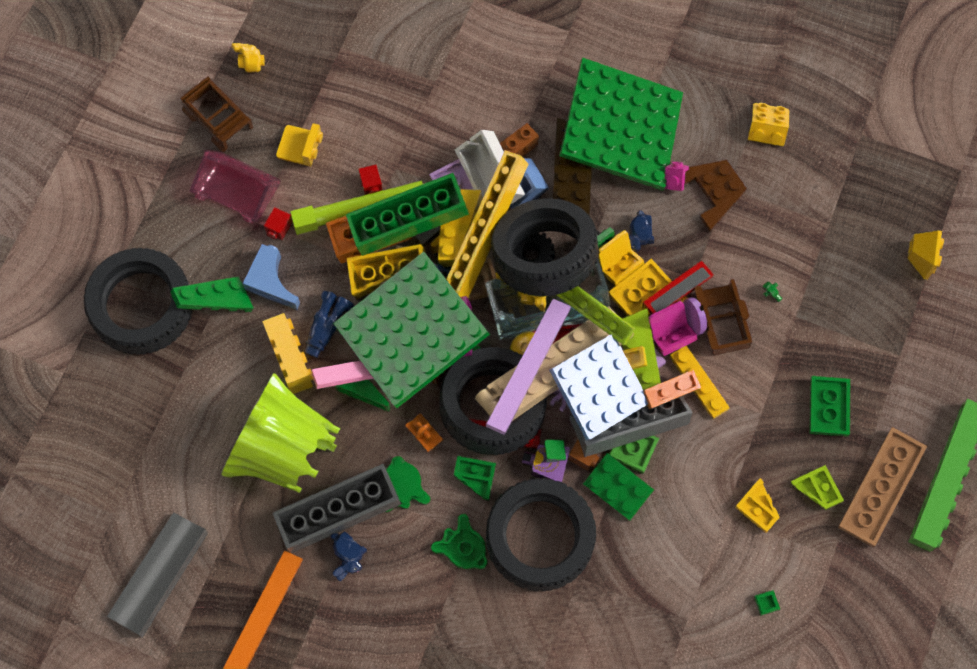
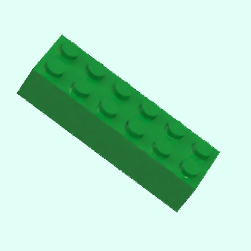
M450 173L345 215L356 247L361 255L364 256L467 216L469 212L455 175Z

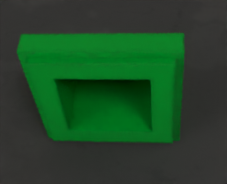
M544 440L546 463L566 460L563 440Z

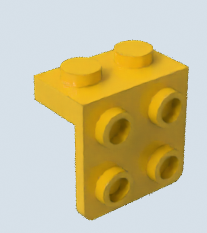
M754 103L748 140L784 146L789 129V110L783 106L775 107L765 103Z
M313 123L311 130L287 125L276 153L277 158L311 167L313 159L317 157L318 144L322 142L323 138L320 125Z
M625 230L615 235L612 240L599 248L598 261L601 273L615 286L645 264L644 260L631 249L629 235Z

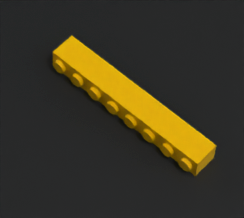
M504 151L446 280L460 297H469L491 249L493 231L501 218L507 213L528 167L527 161L521 155Z

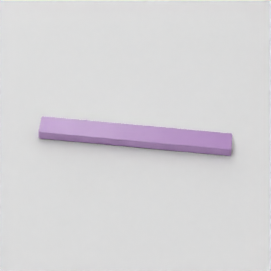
M555 299L552 300L486 424L487 428L505 435L571 306Z

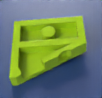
M826 465L791 481L795 488L825 510L844 502Z

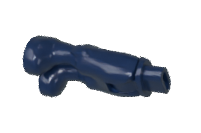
M322 291L321 293L322 305L320 310L314 315L308 340L305 342L307 346L304 353L318 358L320 352L324 351V348L333 337L337 329L333 323L341 318L344 312H348L355 306L346 298L337 297V295L329 291ZM335 304L332 314L328 317L331 307Z

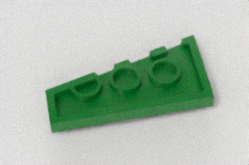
M239 276L175 287L170 291L177 308L201 310L202 308H211V310L228 309L229 311L244 310L245 312H251L254 309Z

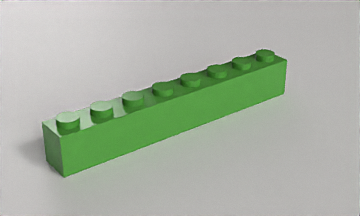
M966 399L961 405L908 541L929 552L939 548L942 543V531L947 529L950 519H947L948 515L956 507L957 502L954 501L956 494L959 495L962 491L963 484H961L963 477L966 478L970 470L968 463L970 460H973L977 451L974 449L977 443V403L970 399Z

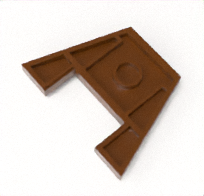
M727 160L689 167V170L685 171L684 185L695 180L713 205L712 209L700 215V219L709 232L747 190Z

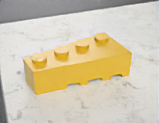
M460 189L469 215L441 225L438 261L445 268L453 266L482 202L483 195L481 190Z
M419 244L347 258L352 295L357 300L372 293L380 286L381 282L390 279L423 251L425 252V249Z
M283 313L262 321L289 390L295 394L313 387L311 380L314 379L311 369L306 368L305 363H307L304 352L300 353L298 346L301 345L298 336H293L291 331L294 329L291 319H286Z

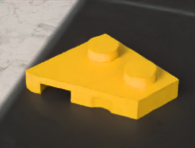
M760 478L735 508L763 532L767 533L779 519L776 508L772 505L770 495L765 490L763 480Z

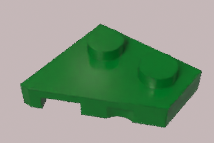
M457 456L454 477L484 500L489 501L496 463Z

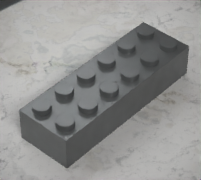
M381 464L275 511L273 516L286 548L292 554L330 537L333 533L341 532L401 505V502L384 464Z

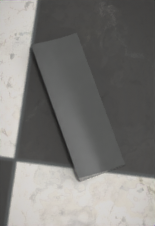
M683 396L651 409L645 405L590 440L585 439L573 415H570V422L576 432L584 457L688 425L693 412Z
M173 512L107 617L143 638L206 538L207 530Z

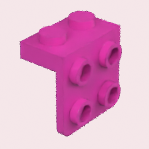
M682 301L649 316L653 343L663 356L698 340L697 334L687 323L685 306Z

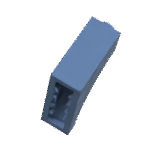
M262 244L243 282L245 290L297 310L300 305L299 298L286 290L278 278V266L281 260L278 248L273 245L266 246Z

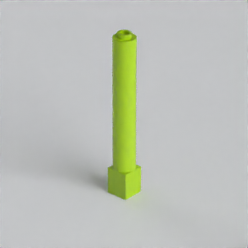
M417 181L317 208L308 206L290 211L296 234L299 235L318 230V226L326 225L327 222L346 216L345 214L420 186L423 183L422 181Z

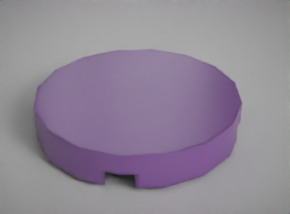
M688 298L683 301L687 323L698 336L707 329L706 314L704 310H700L701 304L697 299Z

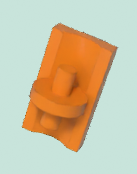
M421 413L405 425L427 452L443 441L442 437Z

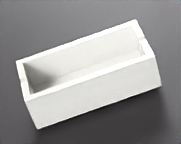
M480 130L470 138V141H466L456 148L455 152L473 189L481 190L484 197L504 151L494 131ZM520 184L511 204L525 195Z

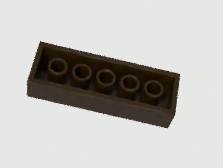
M557 118L552 199L571 202L590 216L592 167L559 156L567 119Z

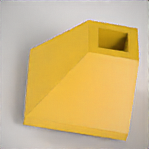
M942 231L914 234L909 242L908 260L924 279L928 280L931 274L935 273L936 268L940 267L942 256L939 255V252L944 244V239L941 238Z

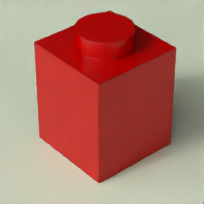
M376 164L358 169L365 195L383 191Z
M274 207L264 224L266 234L272 239L278 238L283 240L293 223L292 216Z

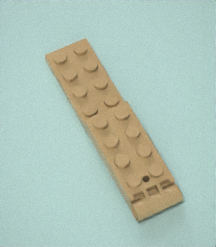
M588 320L552 344L513 420L559 389L549 371L551 368L607 337L609 334ZM517 366L496 379L486 389H483L476 395L475 400L489 416L492 415Z

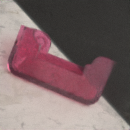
M206 150L190 192L195 194V198L202 201L212 199L241 213L244 221L254 224V222L260 220L277 191L281 180L225 153Z

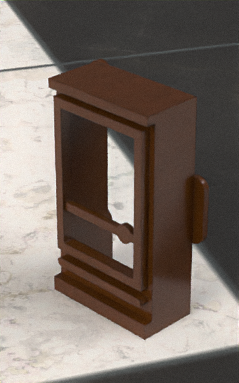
M209 76L180 98L183 105L182 112L191 121H197L212 136V143L222 152H225L228 148L226 141L244 126H247L250 130L253 128L251 119L239 109ZM211 89L225 104L206 119L192 103ZM229 108L233 113L219 125L214 127L209 122L224 109Z
M730 279L728 285L703 290L701 286H696L694 290L697 300L701 304L700 310H704L706 314V332L712 349V355L716 356L750 348L753 341L746 321L749 318V313L745 301L740 300L735 280ZM732 303L734 312L729 311L725 314L710 317L709 307ZM735 315L742 341L718 345L711 320Z

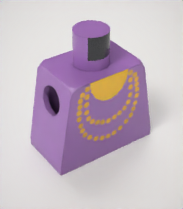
M538 445L536 454L524 452L522 463L533 466L531 473L533 477L554 479V481L562 482L570 447H565V461L546 463L544 445Z

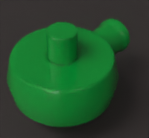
M769 281L764 283L762 287L765 290L763 293L765 297L770 295L777 302L782 300L779 291L776 289L779 286L776 282L773 285Z

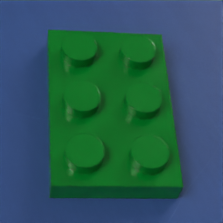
M822 376L810 377L809 434L846 437L850 435V379Z
M608 453L583 483V485L629 521L632 520L654 491L651 486Z

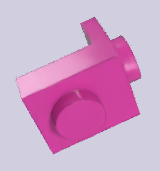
M672 162V164L666 166L665 179L667 181L665 189L683 191L685 171L689 170V166L683 165V162Z

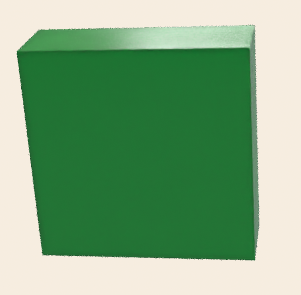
M774 590L754 596L760 616L780 610Z

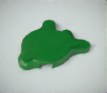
M400 456L394 457L386 470L401 502V505L397 507L408 509L412 499L422 505L429 504L431 498L421 486V477L417 468Z
M467 514L458 516V529L456 531L446 528L443 539L431 545L433 553L446 556L458 568L482 570L487 566L484 539L471 528Z

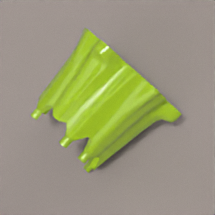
M273 373L238 437L221 475L228 478L252 476L300 493L302 488L296 485L299 476L309 475L315 478L319 472L311 468L306 456L314 453L316 448L324 451L328 449L334 452L337 447L334 444L336 437L330 435L329 432L338 434L340 428L299 400L284 385L280 378Z

